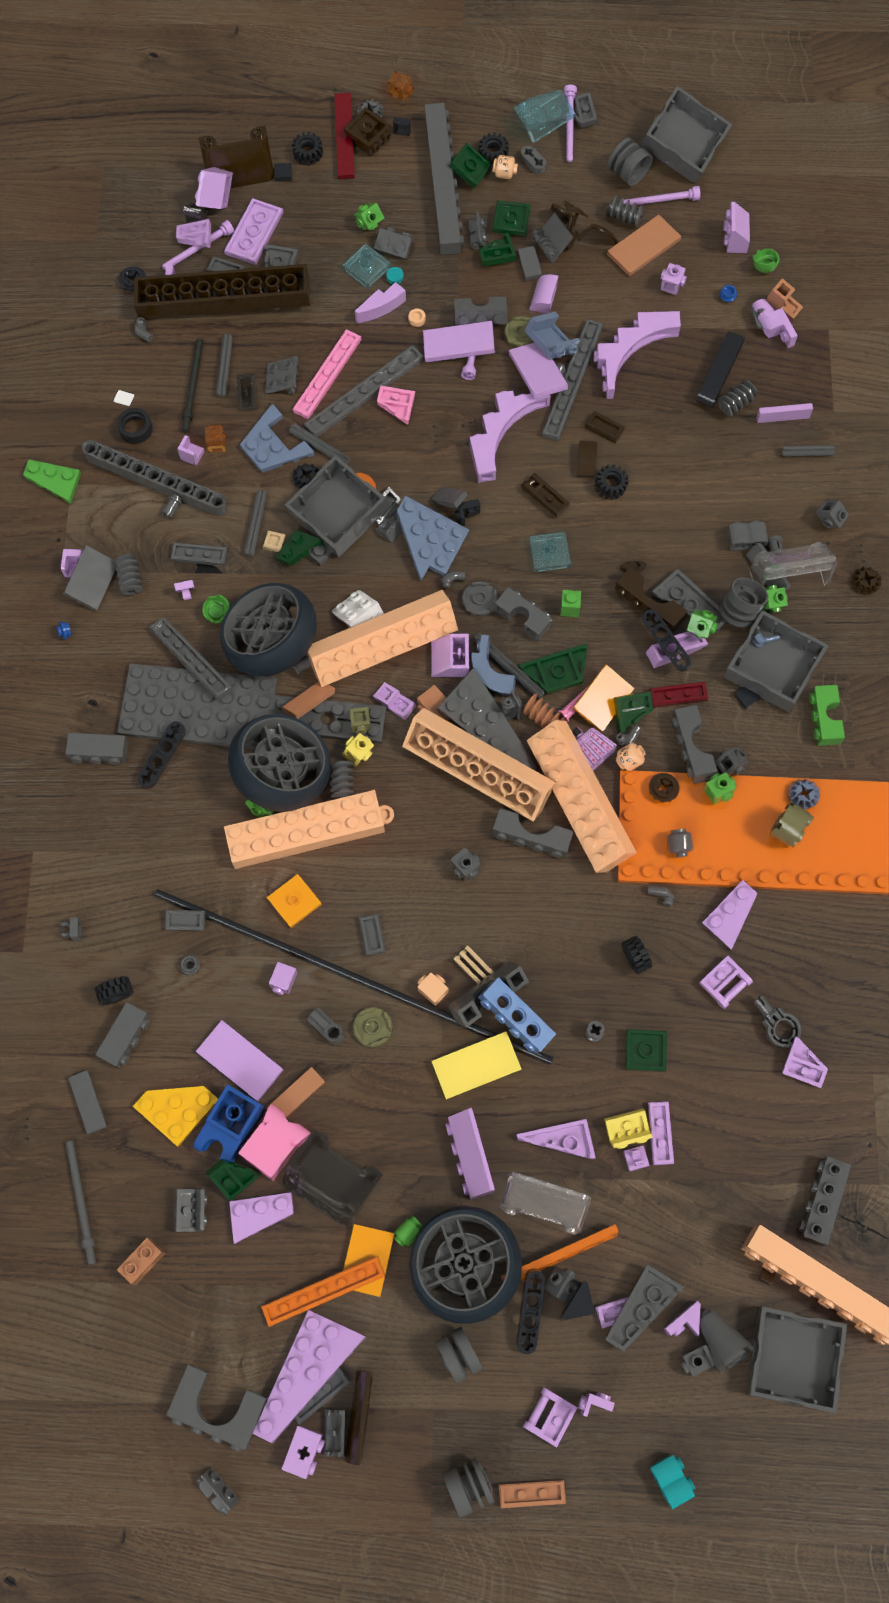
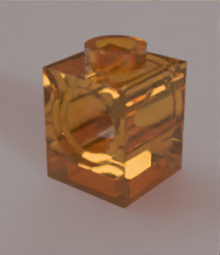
M394 71L387 82L388 95L406 101L408 96H411L414 91L412 77Z
M223 425L205 426V442L208 453L226 451V436Z

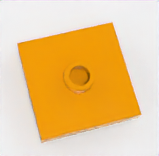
M298 874L267 897L290 928L294 927L322 905Z

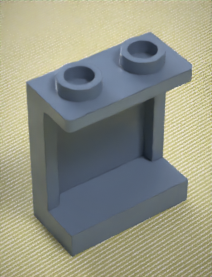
M555 311L532 317L525 329L526 334L550 360L575 353L580 342L579 338L569 340L555 325L559 317Z

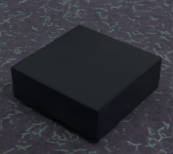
M394 117V133L410 136L411 120Z
M291 163L275 164V181H292Z
M743 687L734 694L744 709H747L761 699L760 695L746 687Z

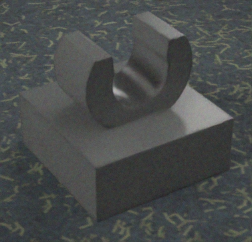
M78 917L70 918V923H61L62 927H69L67 933H61L63 938H71L74 942L82 941V922Z

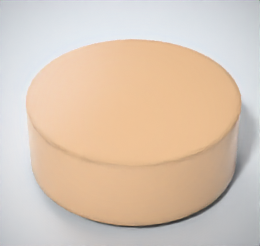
M418 308L411 310L408 314L409 323L414 327L422 326L426 321L425 312Z
M387 805L380 806L383 824H389L394 818V811Z

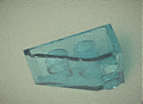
M562 90L528 98L514 107L518 119L532 143L576 116Z

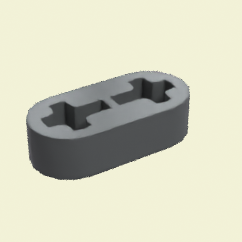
M524 146L521 149V160L535 174L544 173L546 171V159L534 147Z

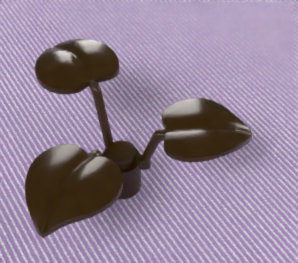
M567 201L563 202L566 209L552 203L550 210H559L566 214L569 219L567 229L574 238L567 247L572 248L575 241H579L590 229L603 231L612 237L615 244L618 243L617 238L609 230L594 223L578 236V231L573 229L578 215L581 214L588 218V215Z

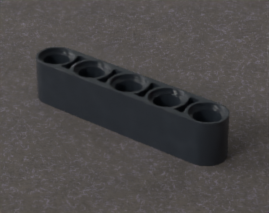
M730 331L727 332L701 387L696 402L714 407L745 337Z

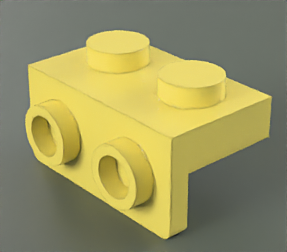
M644 1109L604 1119L609 1142L613 1148H625L628 1144L635 1142L644 1143L652 1138Z

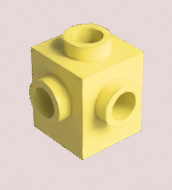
M359 733L356 738L352 736L345 745L347 747L342 756L348 761L353 762V765L357 767L362 760L366 762L373 754L371 749L374 745L368 737Z

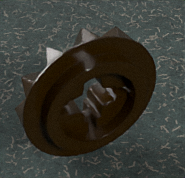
M863 566L854 572L852 585L859 593L873 594L881 586V577L878 571H874L871 567L865 568ZM865 575L868 579H872L870 580L869 584L867 583V581H863Z
M659 773L650 780L649 794H652L654 800L657 799L661 803L671 802L679 793V783L671 774ZM661 784H663L664 787H669L666 790V792H664L663 790H658L661 787Z

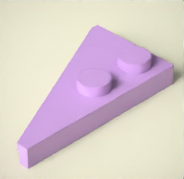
M587 1119L517 1134L518 1141L588 1159L596 1158Z

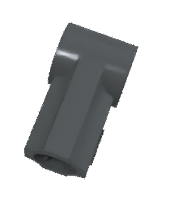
M319 1007L307 1018V1021L330 1044L338 1045L344 1040V1032L341 1027ZM333 1030L339 1031V1035L336 1038H330L329 1035Z

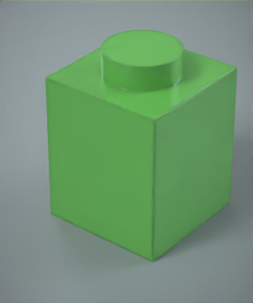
M563 590L560 616L579 617L581 591Z

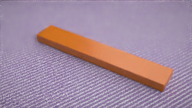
M616 1224L522 1266L520 1280L525 1278V1274L530 1269L542 1271L617 1237L619 1231ZM505 1274L501 1276L502 1282L505 1278Z
M376 1256L261 1306L268 1327H271L379 1280L386 1275L379 1257Z

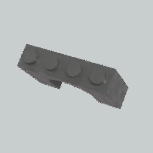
M191 1364L187 1365L166 1415L171 1417L170 1422L179 1426L185 1423L191 1426V1431L202 1435V1432L210 1434L209 1439L221 1443L224 1440L230 1443L229 1447L241 1452L242 1449H248L254 1435L252 1433L267 1403L268 1397L248 1389L235 1417L223 1425L213 1424L203 1416L200 1409V1397L210 1372Z

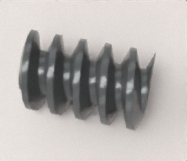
M615 195L607 207L606 215L610 213L611 218L616 216L617 220L622 219L624 223L629 220V225L635 223L637 228L643 218V205H640L637 209L636 202L630 206V200L624 204V198L622 197L620 201H617L618 195Z
M744 380L736 388L731 389V391L720 397L718 404L721 411L727 417H732L733 413L736 414L738 410L743 409V406H747L749 402L754 401V396H757V390L750 381Z
M132 554L121 555L115 559L118 583L120 585L119 589L123 595H136L143 591L141 586L142 580H140L141 574L139 573L140 569L137 567L139 563L137 560H134L135 557Z
M337 761L331 765V800L355 794L354 791L349 790L354 787L353 783H349L354 780V777L348 776V774L354 773L353 769L348 768L353 766V762Z

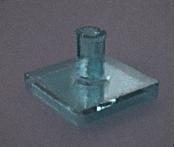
M366 243L343 264V270L367 288L391 267V262Z
M565 532L529 536L535 572L571 567Z

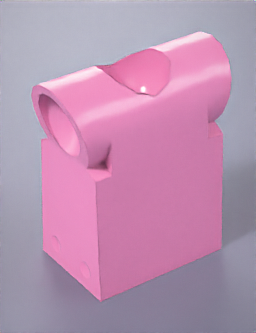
M271 1104L263 1122L238 1154L274 1181L296 1149L304 1144L312 1136V1133L300 1124L288 1122L285 1113Z

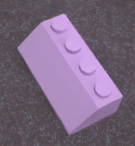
M469 1108L448 1117L449 1123L445 1125L448 1136L452 1135L454 1143H451L453 1154L459 1157L460 1163L456 1165L459 1176L463 1175L465 1183L462 1184L465 1196L469 1195L470 1200L493 1194L495 1189L473 1110Z

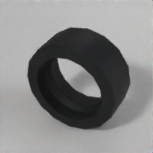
M129 408L118 417L117 428L122 439L126 442L138 444L146 441L151 436L153 431L152 423L148 413L143 409ZM133 419H141L145 422L144 428L136 433L127 432L125 425Z

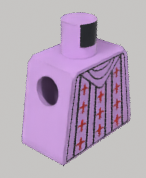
M578 727L572 731L593 771L616 750L617 745L594 728L589 729L585 734Z

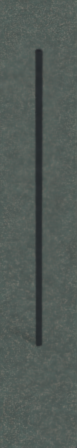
M157 889L155 892V897L189 911H206L205 918L465 1028L455 1021L452 1014L164 891ZM474 1023L465 1028L486 1038L499 1035ZM510 1039L514 1050L551 1065L554 1057L542 1052L532 1053L523 1044Z

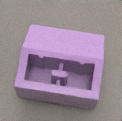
M216 167L201 170L198 176L199 188L195 194L196 206L216 209L226 208L233 173Z
M731 202L730 209L726 211V220H724L723 231H726L724 245H726L727 253H747L750 244L749 213L737 203Z
M448 634L431 642L432 677H466L468 675L469 634Z

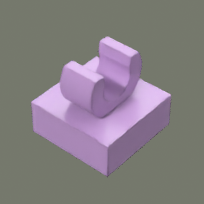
M193 580L174 584L176 592H182L184 600L192 599L190 590L195 589Z
M644 1146L623 1151L629 1172L650 1166Z

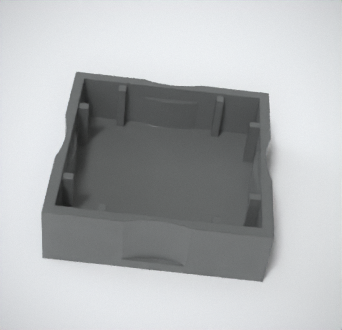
M676 86L639 146L695 184L732 124L714 111L704 107L696 98Z
M336 455L317 472L311 482L302 487L285 504L289 515L313 536L321 538L323 543L338 558L390 508L386 497L368 482L359 478L354 470Z
M762 610L750 629L745 642L738 649L729 664L724 678L742 688L746 687L766 701L790 713L829 645L807 633L790 627L786 622ZM759 633L764 638L775 635L780 636V639L767 642L760 648L752 641Z
M763 1306L758 1307L753 1347L755 1349L751 1354L746 1395L837 1413L840 1389V1364L844 1355L847 1324L820 1318H809Z

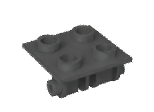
M555 212L541 230L535 229L532 232L533 239H535L551 263L555 262L574 238Z
M298 356L267 363L265 395L282 390H287L291 395L295 394L297 391L296 383L298 382Z

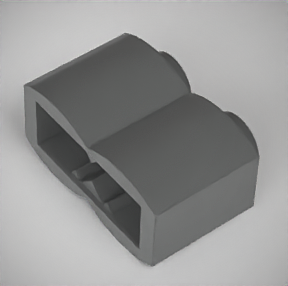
M753 520L749 523H741L737 521L728 526L727 536L730 551L751 550L757 543H762L764 548H766L768 537L765 522Z

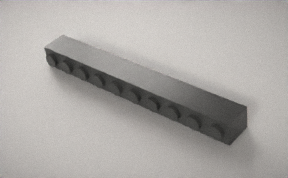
M444 103L425 104V122L440 255L461 253L464 239L463 235H460L462 222L458 221L460 206H456V203H459L458 192L455 193L457 179H453L455 171L449 167V164L454 159L453 151H450V148H452V137H448V134H451L450 123H447L449 112L445 110Z

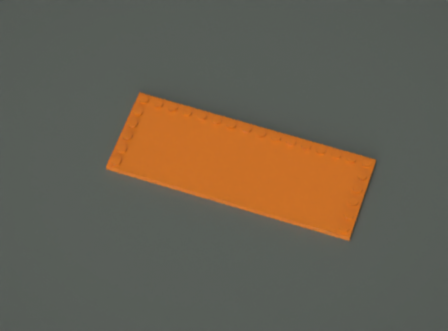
M620 770L619 820L637 853L618 865V882L736 888L744 880L753 889L889 895V782L730 775L736 783L734 797L727 802L721 801L714 805L704 791L707 782L693 784L692 779L688 778L687 773ZM668 773L677 779L680 787L679 793L671 802L661 803L657 799L654 800L652 794H649L650 780L656 774ZM798 779H807L810 782H814L819 788L820 798L814 807L804 809L811 813L814 819L804 829L805 834L794 847L788 846L770 835L771 829L780 814L786 811L785 807L791 801L789 798L791 785ZM661 784V787L658 790H663L664 792H666V790L669 787H664L663 784ZM802 789V792L799 795H805V797H807L810 792H805L804 789ZM686 829V832L692 834L693 850L687 852L688 856L676 858V854L669 853L667 836L671 834L672 830Z

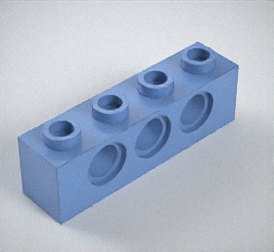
M499 977L494 979L478 996L481 1000V1005L485 1009L491 1010L495 1014L497 1021L501 1024L505 1023L510 1028L509 1032L515 1038H520L528 1051L532 1053L541 1052L556 1035ZM498 998H502L504 1000V1008H501L498 1005ZM513 1012L519 1015L518 1022L512 1019ZM527 1026L533 1028V1036L527 1034Z

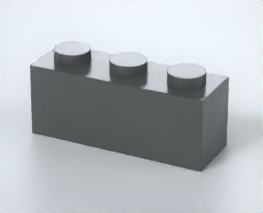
M68 733L65 754L73 763L90 761L92 764L108 762L111 765H120V763H126L128 740L123 735Z
M126 1002L95 1055L118 1069L125 1066L130 1058L129 1053L131 1049L135 1048L140 1041L139 1036L142 1030L145 1031L148 1028L151 1016Z

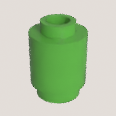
M412 1215L410 1219L407 1218L394 1231L396 1234L394 1239L402 1247L404 1245L409 1247L414 1242L416 1235L423 1225Z

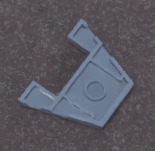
M273 404L240 444L241 449L261 473L282 467L283 464L291 461L297 462L301 458L314 456V451L305 441L288 450L270 429L271 426L283 419L282 414Z

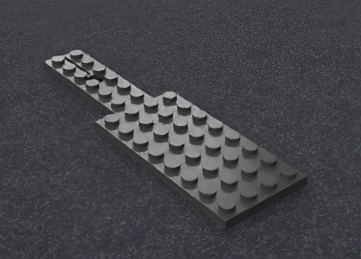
M130 664L117 733L118 735L160 740L170 723L178 721L186 728V734L181 742L230 747L232 739L246 723L263 715H287L283 712L282 707L296 697L277 696V678L218 672L231 685L232 691L217 701L188 669ZM324 700L299 719L310 725L321 738L349 740L352 736L356 738L358 735L356 732L352 733L351 721H347L351 720L349 709L368 707L370 722H372L370 723L371 731H367L362 735L368 737L372 743L382 744L386 706ZM324 713H332L335 716V721L330 725H324L321 721V716ZM178 726V728L174 727V735L172 737L168 735L167 738L176 741V739L173 737L176 733H181V730L179 729L180 726ZM257 738L250 741L244 748L254 749L261 742V739Z

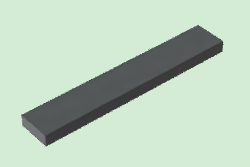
M165 617L149 626L150 631L217 701L232 691L231 685Z

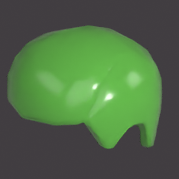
M773 249L757 250L756 254L753 255L755 269L762 273L772 272L780 261L778 253Z
M222 595L210 596L204 602L202 612L205 619L211 623H221L230 605L228 600Z

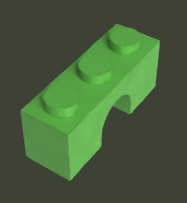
M815 686L809 694V702L813 705L811 718L816 726L814 728V738L817 739L818 746L839 745L845 738L843 721L832 720L826 714L827 710L836 709L840 703L838 686Z

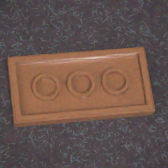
M657 215L609 249L607 255L630 277L679 242L681 235L660 215Z

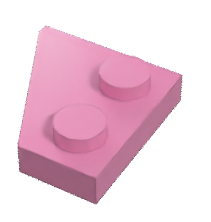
M380 386L377 405L405 424H409L415 391Z

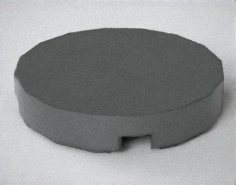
M477 581L472 582L464 589L462 604L467 613L476 617H484L494 612L498 594L491 584Z

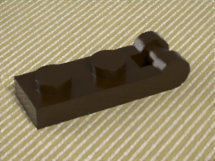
M533 473L528 481H524L521 484L525 492L533 496L556 518L570 505L565 498L536 473Z

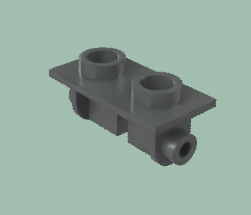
M478 211L476 212L477 217H471L469 220V231L472 234L470 235L471 247L475 250L479 249L480 246H487L488 236L485 232L487 223Z
M513 690L510 697L502 702V713L507 720L516 717L519 721L520 713L522 712V701L518 695L515 696Z
M212 1468L207 1470L196 1481L199 1484L198 1488L207 1498L212 1494L216 1496L211 1503L220 1514L226 1515L239 1502L234 1491L227 1487L222 1481L221 1476Z

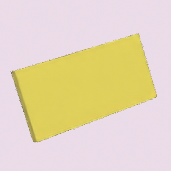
M507 1031L432 1061L446 1100L522 1070Z

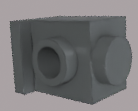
M702 1345L681 1356L683 1361L680 1364L685 1374L689 1373L692 1377L716 1366L707 1345ZM696 1357L701 1359V1364L699 1366H696L694 1364V1359Z

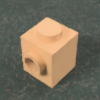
M430 973L428 976L425 974L418 981V991L434 1006L449 992V988L444 984L445 980L438 974L433 975Z

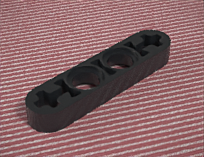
M655 610L645 611L642 620L674 667L681 672L687 671L691 667V660L686 651ZM648 616L654 617L657 624L655 627L651 621H648ZM659 629L667 631L666 635L662 638L656 636ZM671 643L677 645V649L674 652L667 651V646ZM678 654L680 655L682 660H686L685 666H683L682 664L678 665L679 660L676 657Z
M174 721L167 727L139 774L138 781L141 786L152 788L156 785L186 734V728L181 722ZM178 726H180L179 729L181 730V733H176L173 737L176 739V742H174L170 738H167L168 735H170L171 737L174 735V727L178 728ZM165 742H171L172 749L168 752L162 749V745ZM156 758L162 759V766L159 768H154L152 765L153 760ZM150 767L157 774L152 773L150 779H152L151 783L147 782L144 784L145 780L143 778L150 775L151 772L148 770Z
M538 1269L528 1270L524 1278L516 1340L517 1346L523 1354H531L537 1347L545 1277ZM534 1274H537V1277L540 1279V1281L535 1282V1288L539 1292L528 1290V1288H533V1283L529 1279L533 1278ZM530 1295H535L538 1298L534 1306H529L526 1303ZM531 1316L535 1319V1324L529 1328L525 1327L524 1319ZM522 1331L529 1333L528 1339L532 1343L527 1348H524L523 1344H521L526 1341V1334L522 1333Z

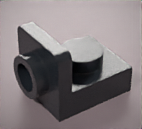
M479 499L465 501L458 506L455 516L462 526H465V516L473 517L480 514Z

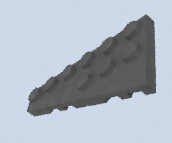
M473 668L437 710L460 729L529 768L536 770L535 763Z

